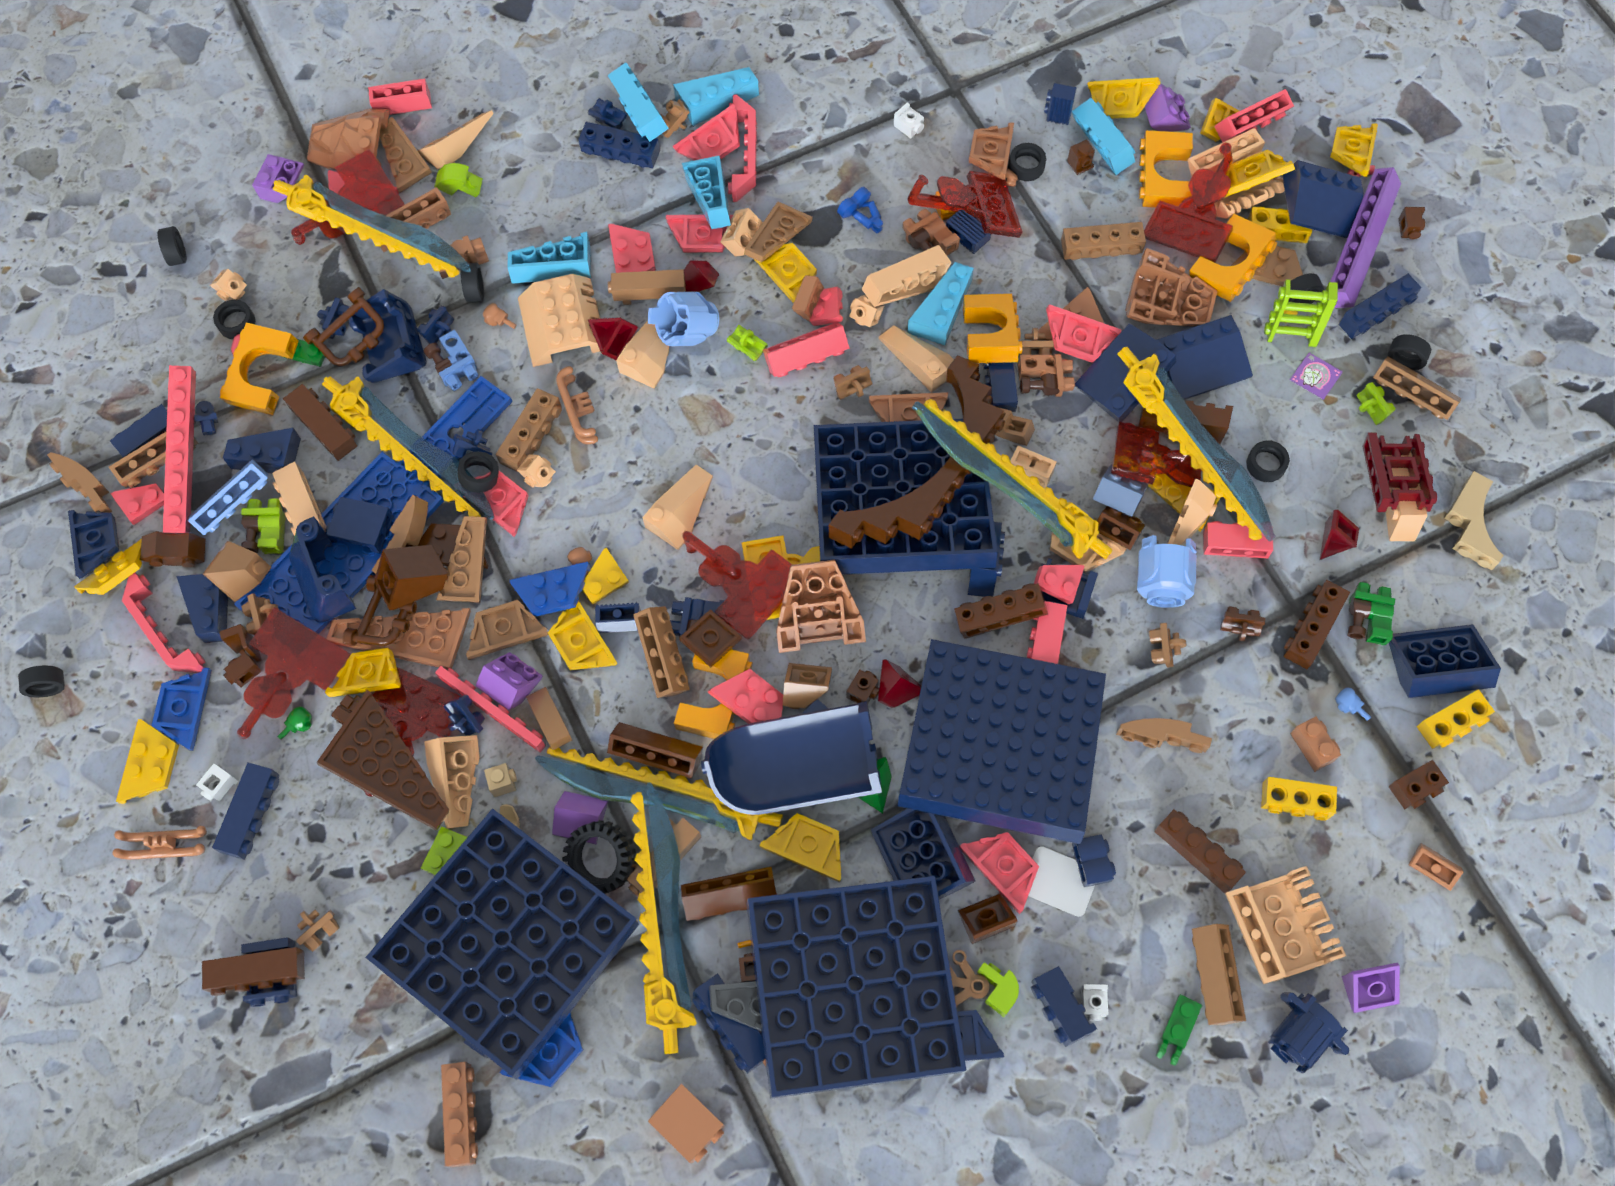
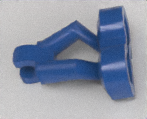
M861 187L851 198L849 197L842 201L837 209V213L842 218L853 216L867 229L872 228L875 233H879L882 231L883 226L881 215L875 202H868L871 192L866 187ZM869 207L871 217H866L857 209Z

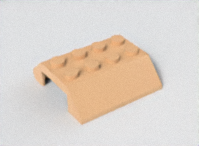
M1255 128L1188 159L1194 188L1216 217L1227 219L1233 214L1240 213L1241 208H1251V206L1274 197L1275 193L1285 191L1283 178L1278 176L1268 182L1260 183L1248 190L1240 191L1223 199H1220L1217 191L1223 187L1222 180L1227 173L1228 166L1262 152L1265 141Z
M569 274L534 282L518 297L533 367L553 363L551 354L590 345L592 353L600 352L588 319H600L596 300L591 297L594 295V290L590 278Z
M1307 866L1292 870L1287 875L1251 887L1247 885L1225 893L1263 984L1282 980L1346 957L1342 946L1330 951L1327 950V948L1341 943L1339 938H1332L1324 943L1320 940L1319 935L1331 932L1334 926L1329 924L1320 928L1317 927L1330 921L1322 901L1308 906V903L1321 898L1319 893H1312L1302 898L1299 892L1315 884L1313 879L1298 883V881L1311 876Z

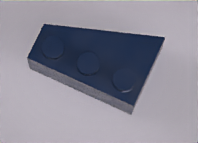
M292 427L228 439L223 459L231 469L241 470L253 459L266 473H273L296 460L301 438Z
M994 522L998 550L996 568L970 569L967 595L979 597H993L996 579L997 576L1001 577L1003 564L999 563V560H1003L1004 548L1000 547V544H1004L1005 532L1001 531V522Z
M203 574L176 576L195 634L204 643L222 642L223 640L219 632L227 629L228 596Z
M1059 966L1032 980V993L1037 1000L1040 999L1043 1003V1014L1047 1021H1052L1056 1030L1053 1032L1060 1044L1063 1043L1067 1047L1097 1030L1094 1023L1089 1024L1084 1015L1086 1009L1083 1004L1079 1005L1073 994L1072 986Z

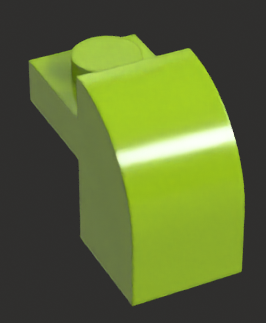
M448 163L438 170L434 187L451 196L459 189L476 198L480 193L483 178L469 172V166L459 163Z
M984 962L977 971V974L984 976L995 987L985 1003L1002 1017H1005L1018 998V981L1012 971L1008 970L1003 977L1000 975L1001 970L992 963L987 965Z

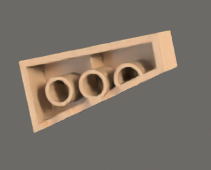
M937 245L875 273H871L867 276L862 290L874 307L932 291L946 274L951 261L942 248Z
M1410 451L1409 455H1401V457H1412V453ZM1392 468L1393 476H1409L1408 468ZM1418 484L1417 488H1409V490H1421L1420 484ZM1389 488L1390 493L1392 490H1400V488ZM1399 501L1396 510H1391V507H1388L1386 520L1389 541H1415L1427 517L1426 507L1418 510L1416 501Z

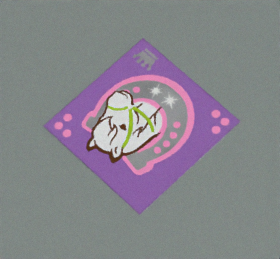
M1308 353L1290 378V381L1324 400L1342 374V371L1315 355Z

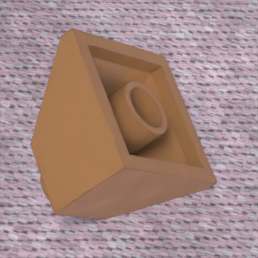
M227 541L203 575L235 602L259 585L271 569V566L257 553Z
M789 663L784 681L782 706H788L791 709L805 708L825 694L829 689L832 667Z

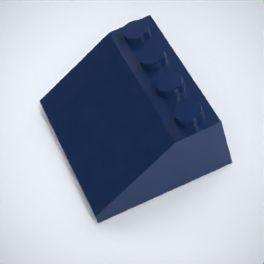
M1297 160L1294 163L1295 170L1282 175L1290 224L1348 238L1363 200L1364 193L1361 177Z
M1232 315L1156 339L1176 355V363L1164 377L1177 402L1253 376L1240 330Z
M1130 323L1075 383L1076 388L1120 424L1139 402L1123 383L1129 368L1117 353L1122 348L1128 347L1139 361L1155 354L1160 362L1156 372L1159 380L1176 363V355Z
M1474 624L1394 633L1392 640L1389 642L1400 684L1408 698L1496 688L1501 667Z
M907 808L870 829L894 881L935 876L939 900L976 882L945 816Z

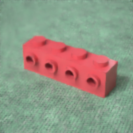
M1284 89L1225 118L1214 127L1223 143L1253 128L1257 130L1256 127L1259 125L1263 128L1271 124L1272 119L1278 121L1286 116L1285 112L1294 107V104L1287 90Z
M833 323L763 349L769 372L774 377H783L791 370H801L806 368L807 364L823 362L826 360V357L841 355L844 353V350L850 348L843 325Z

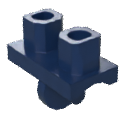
M598 98L595 105L588 110V115L594 117L597 122L616 129H620L623 126L622 122L627 118V113L614 107L610 100L604 101Z
M335 297L331 307L327 306L325 310H319L317 317L321 319L319 324L322 326V329L325 330L350 306L343 304L340 298ZM344 323L329 338L334 339L335 335L344 336L347 330L346 324Z
M441 305L438 310H431L429 313L430 320L427 324H420L417 331L428 344L437 343L443 334L452 331L449 326L455 319L447 312L446 307Z
M201 401L195 407L197 414L194 415L197 426L201 425L203 436L216 434L214 423L219 422L217 414L214 412V407L208 401Z
M477 429L475 434L468 431L466 437L470 439L455 434L453 438L455 444L452 453L459 458H462L467 450L484 452L491 456L493 453L490 452L489 447L484 446L488 439L482 437L483 431Z
M468 695L449 701L443 706L449 713L448 717L452 721L448 726L450 731L458 729L465 736L480 733L484 729L481 724L485 720L481 712L475 711L471 713L468 709L472 705V700Z

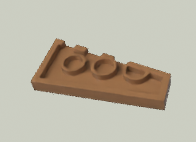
M389 118L387 129H380V139L385 149L397 189L401 193L431 174L432 171L394 118Z
M777 201L746 246L744 255L763 262L812 222L813 217Z
M463 517L455 541L456 545L449 559L448 579L445 581L443 590L438 593L437 601L481 603L486 517Z

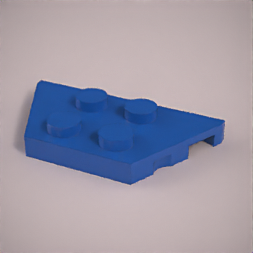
M583 562L512 579L510 583L530 612L537 617L575 608L579 600V594L585 585L584 578L587 571H590L591 565L589 562Z
M203 668L199 673L193 675L186 674L177 680L162 683L151 726L190 751H194L212 672L210 668Z
M571 1013L568 1014L518 1079L552 1087L584 1049ZM503 1069L500 1071L502 1075L512 1077Z

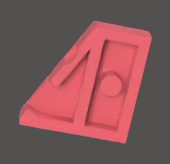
M838 287L826 288L820 293V298L809 321L813 326L842 322L843 317L840 315V310L843 309L841 302L842 291Z
M1042 565L1038 568L1034 584L1039 583L1043 592L1067 604H1071L1074 602L1085 566Z

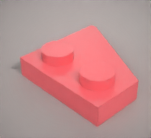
M156 483L110 493L133 525L164 506V492Z

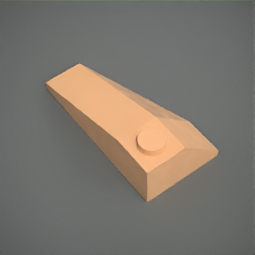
M490 110L464 123L463 127L448 132V136L436 139L417 151L437 169L442 168L445 164L455 163L457 159L461 158L494 114L493 111Z
M647 321L626 344L616 360L619 373L654 389L665 372L666 359L669 354V346L659 338L655 324H648Z
M895 325L879 336L880 341L931 393L947 381V368L954 360L948 353Z
M695 465L665 492L642 517L645 528L679 550L692 534L694 523L700 513V507L703 499L706 497L713 475Z
M1198 479L1194 481L1168 544L1183 546L1186 543V539L1191 538L1205 523L1208 515L1213 516L1217 504H1214L1216 496Z
M477 735L443 737L424 741L426 762L433 786L449 808V813L444 819L446 828L468 826L472 805V785H475L476 777H474L475 767L479 763Z

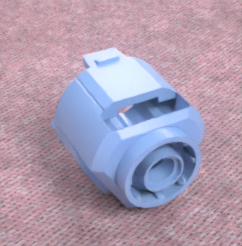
M667 292L659 299L657 307L649 308L648 324H655L659 338L668 346H694L702 343L707 337L717 331L719 312L717 307L712 302L707 301L699 292Z
M1154 535L1142 539V547L1138 555L1137 591L1147 599L1148 604L1162 608L1179 607L1185 604V600L1194 595L1197 562L1196 543L1191 538L1186 539V546L1157 544V538Z

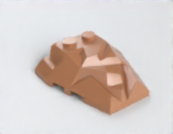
M366 109L312 124L307 160L327 169L337 170L339 173L379 182L382 164L376 156L380 129H387L390 111L388 109Z
M1146 248L1133 277L1125 308L1127 317L1145 324L1196 327L1210 322L1217 290L1197 276L1194 279L1184 272L1186 270L1184 267L1180 266L1178 268L1170 263V258L1167 255Z
M835 560L790 565L776 629L779 653L801 650L800 644L839 639H843L844 645L866 642L864 620Z

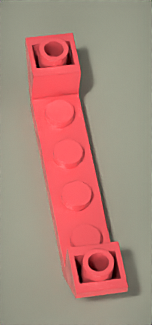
M733 95V103H729V106L734 104L737 109L738 123L744 122L745 130H748V134H744V145L748 146V150H744V162H748L747 166H744V174H732V182H728V194H732L733 202H737L756 186L757 120L756 110L738 95Z
M136 572L130 575L122 602L165 664L174 671L201 672L205 668L203 665L206 663L204 658L198 652L194 654L189 648L180 655L173 647L169 648L166 644L169 641L161 631L158 632L155 629L158 626L155 620L150 615L147 617L144 613L147 609L141 601L153 594L148 588L151 585L148 579L143 574L139 576Z

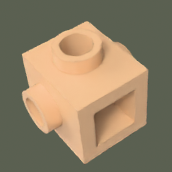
M225 269L218 274L210 286L217 291L216 294L221 299L227 301L232 299L239 300L245 294L244 288L247 284L243 282L244 279L238 273Z
M863 295L854 299L851 303L849 317L855 319V322L859 325L871 327L878 324L885 305L874 307L868 297Z
M530 454L517 469L525 478V483L531 487L547 486L552 481V476L556 472L550 467L551 463L547 459L539 455Z

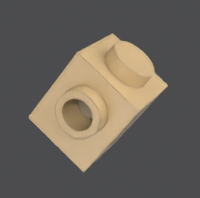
M506 763L484 770L489 791L494 797L516 791L514 782H517L515 771L510 769Z

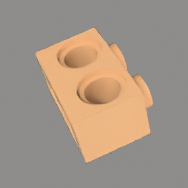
M749 208L735 210L730 221L731 226L727 227L721 239V243L735 257L744 255L746 246L763 223Z
M1017 446L1010 460L1014 466H1023L1028 477H1037L1040 486L1043 488L1048 486L1057 461L1021 446Z

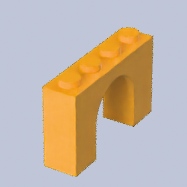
M1146 130L1144 138L1140 139L1139 150H1142L1139 159V166H1142L1139 174V182H1142V187L1139 189V199H1142V207L1189 209L1193 199V181L1165 179L1156 172L1154 165L1163 160L1188 161L1193 150V133Z
M1233 214L1223 227V240L1243 249L1248 257L1238 265L1222 266L1200 256L1189 270L1190 277L1194 279L1197 276L1217 290V296L1229 302L1235 296L1241 294L1245 283L1251 281L1255 270L1264 264L1266 256L1272 253L1277 245L1275 241L1276 232L1236 214Z
M1012 293L964 295V323H991L1002 328V330L995 333L968 334V360L975 363L1018 362V354H1022V341H1018L1020 340L1021 332L1020 328H1017L1019 326V316L1017 314V302H1013Z
M246 323L244 329L241 330L238 347L234 350L232 364L227 370L225 384L221 387L220 399L229 405L273 415L279 396L272 390L250 385L248 381L249 366L256 358L265 354L293 359L299 340L291 333Z
M732 649L711 668L695 654L692 661L694 669L720 675L726 681L748 669H752L753 662H750L748 653ZM680 702L674 726L676 730L715 739L724 732L735 728V723L732 722L736 714L722 703L712 708H701Z

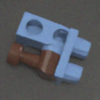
M455 329L439 338L443 349L449 357L443 359L440 355L441 348L437 343H431L424 348L423 352L426 357L433 359L435 362L436 371L446 387L449 386L453 391L461 388L460 378L466 376L469 381H473L479 377L474 359ZM450 338H455L454 340L446 344L447 340H449Z

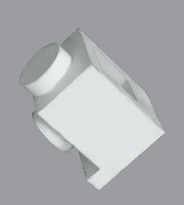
M907 102L894 114V127L909 138H912L916 133L919 134L923 130L924 117L912 109Z
M213 764L196 786L202 789L200 794L209 801H212L214 798L220 801L232 785L237 784L238 780L216 764Z
M1084 984L1081 987V1004L1086 1009L1084 1015L1088 1017L1089 1021H1102L1103 1017L1108 1015V985ZM1093 998H1097L1100 1001L1099 1006L1092 1004Z

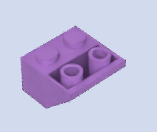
M1161 83L1145 105L1150 127L1157 131L1166 132L1188 130L1191 128L1189 123L1190 116L1185 110L1183 96Z
M268 154L252 184L259 198L274 203H279L288 196L273 190L274 181L281 180L294 185L304 167V163Z
M508 652L483 666L476 687L506 709L511 710L526 699V696L531 693L543 676L533 667L521 661L516 655Z

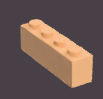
M294 461L273 472L272 474L275 479L273 485L276 491L281 494L279 500L282 506L287 509L285 515L288 521L293 524L291 531L294 536L299 523L313 516L326 532V524L309 483L297 463Z

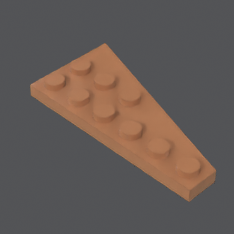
M463 608L459 611L442 610V612L436 613L418 612L414 615L408 614L406 618L410 622L408 632H400L397 640L387 646L358 642L355 646L344 645L343 633L345 629L353 628L358 630L362 619L333 620L326 641L363 651L389 648L393 652L394 658L438 668L442 666L448 670V668L452 669L471 610L470 608ZM398 614L391 617L374 616L365 635L388 636L392 631V622L394 618L398 617Z

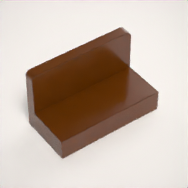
M241 624L219 632L221 639L236 654L243 649L257 662L262 661L256 639Z

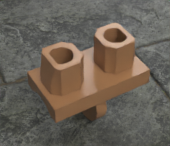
M680 99L677 102L670 100L666 104L668 113L665 116L660 114L669 128L663 132V135L667 138L674 131H677L679 127L683 130L687 127L684 121L690 112Z
M1032 328V334L1024 335L1025 340L1032 341H1022V354H1018L1019 357L1020 355H1031V350H1039V355H1051L1054 348L1053 341H1038L1045 339V333H1038L1037 328Z
M857 365L850 370L851 374L847 376L838 374L833 377L837 397L840 400L854 393L861 397L864 395L862 389L872 385L870 370L867 366L861 368Z
M253 593L248 595V602L241 606L244 615L253 618V621L246 625L247 632L252 635L261 633L271 635L275 633L272 621L274 620V615L279 612L278 605L271 604L270 600L264 597H256Z
M1160 623V628L1149 631L1151 644L1162 643V649L1151 650V658L1154 664L1165 663L1167 667H1174L1172 649H1174V655H1181V648L1186 647L1187 643L1185 639H1180L1177 632L1172 634L1173 639H1171L1170 628L1167 627V623Z
M316 909L309 915L305 911L300 913L303 920L297 925L298 928L303 930L307 925L310 926L307 931L297 938L296 942L300 946L304 944L305 947L313 952L323 943L315 932L322 928L331 936L340 928L337 921L333 918L335 914L331 910L316 923L314 919L320 915Z

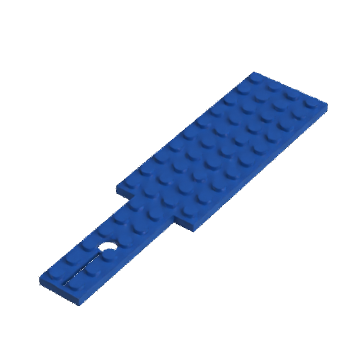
M480 376L418 440L409 452L437 477L441 478L459 459V457L452 453L455 442L449 437V430L461 427L464 430L462 436L470 439L466 437L468 431L475 434L476 430L480 429L484 432L513 402L511 397ZM381 452L321 514L327 527V524L332 520L334 506L339 502L340 497L389 507L394 517L381 553H374L367 546L337 540V543H332L331 547L325 549L324 555L326 559L316 563L321 577L328 574L334 575L339 580L346 594L353 598L366 585L368 577L375 575L372 569L381 557L383 549H386L388 543L395 535L390 529L411 496L415 495L428 502L426 520L444 502L443 497L431 490L429 480L425 482L419 481L416 470L412 472L407 471L404 460L395 462L385 453ZM291 545L271 565V569L261 583L237 600L234 605L242 611L241 606L248 602L247 596L252 593L256 597L269 599L271 604L278 605L279 612L274 615V620L272 621L275 633L271 634V636L298 657L333 619L326 622H317L310 615L289 559Z

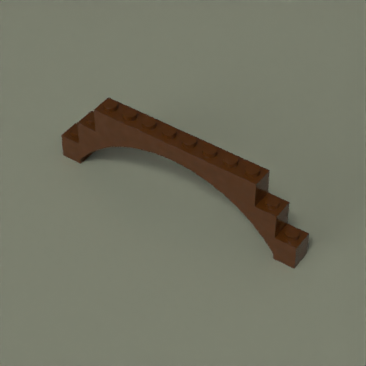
M957 355L947 368V383L952 385L958 396L963 422L970 433H979L983 443L992 444L997 431L1000 432L1004 427V410L991 405L993 399L991 396L992 387L979 382V364ZM960 437L955 450L945 465L916 490L880 506L848 512L839 510L829 523V538L851 549L856 542L862 540L864 534L884 544L890 538H894L898 530L920 540L924 533L927 534L930 531L934 519H938L941 516L944 505L951 502L954 491L957 488H961L964 477L967 474H971L977 459L980 460L983 455Z

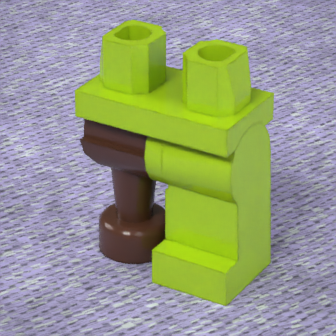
M277 498L269 499L268 507L262 508L260 500L249 499L247 508H242L241 524L246 529V541L241 543V547L258 553L260 549L264 554H283L286 515L282 511L280 500ZM257 533H261V537L258 539V543H256Z

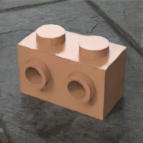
M1316 716L1298 725L1290 733L1314 772L1333 763L1341 756L1338 744L1331 740L1325 724L1319 721Z

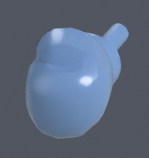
M1344 688L1336 696L1335 700L1340 711L1344 713L1350 711L1352 714L1358 712L1367 721L1371 718L1361 708L1364 702L1361 701L1352 688Z

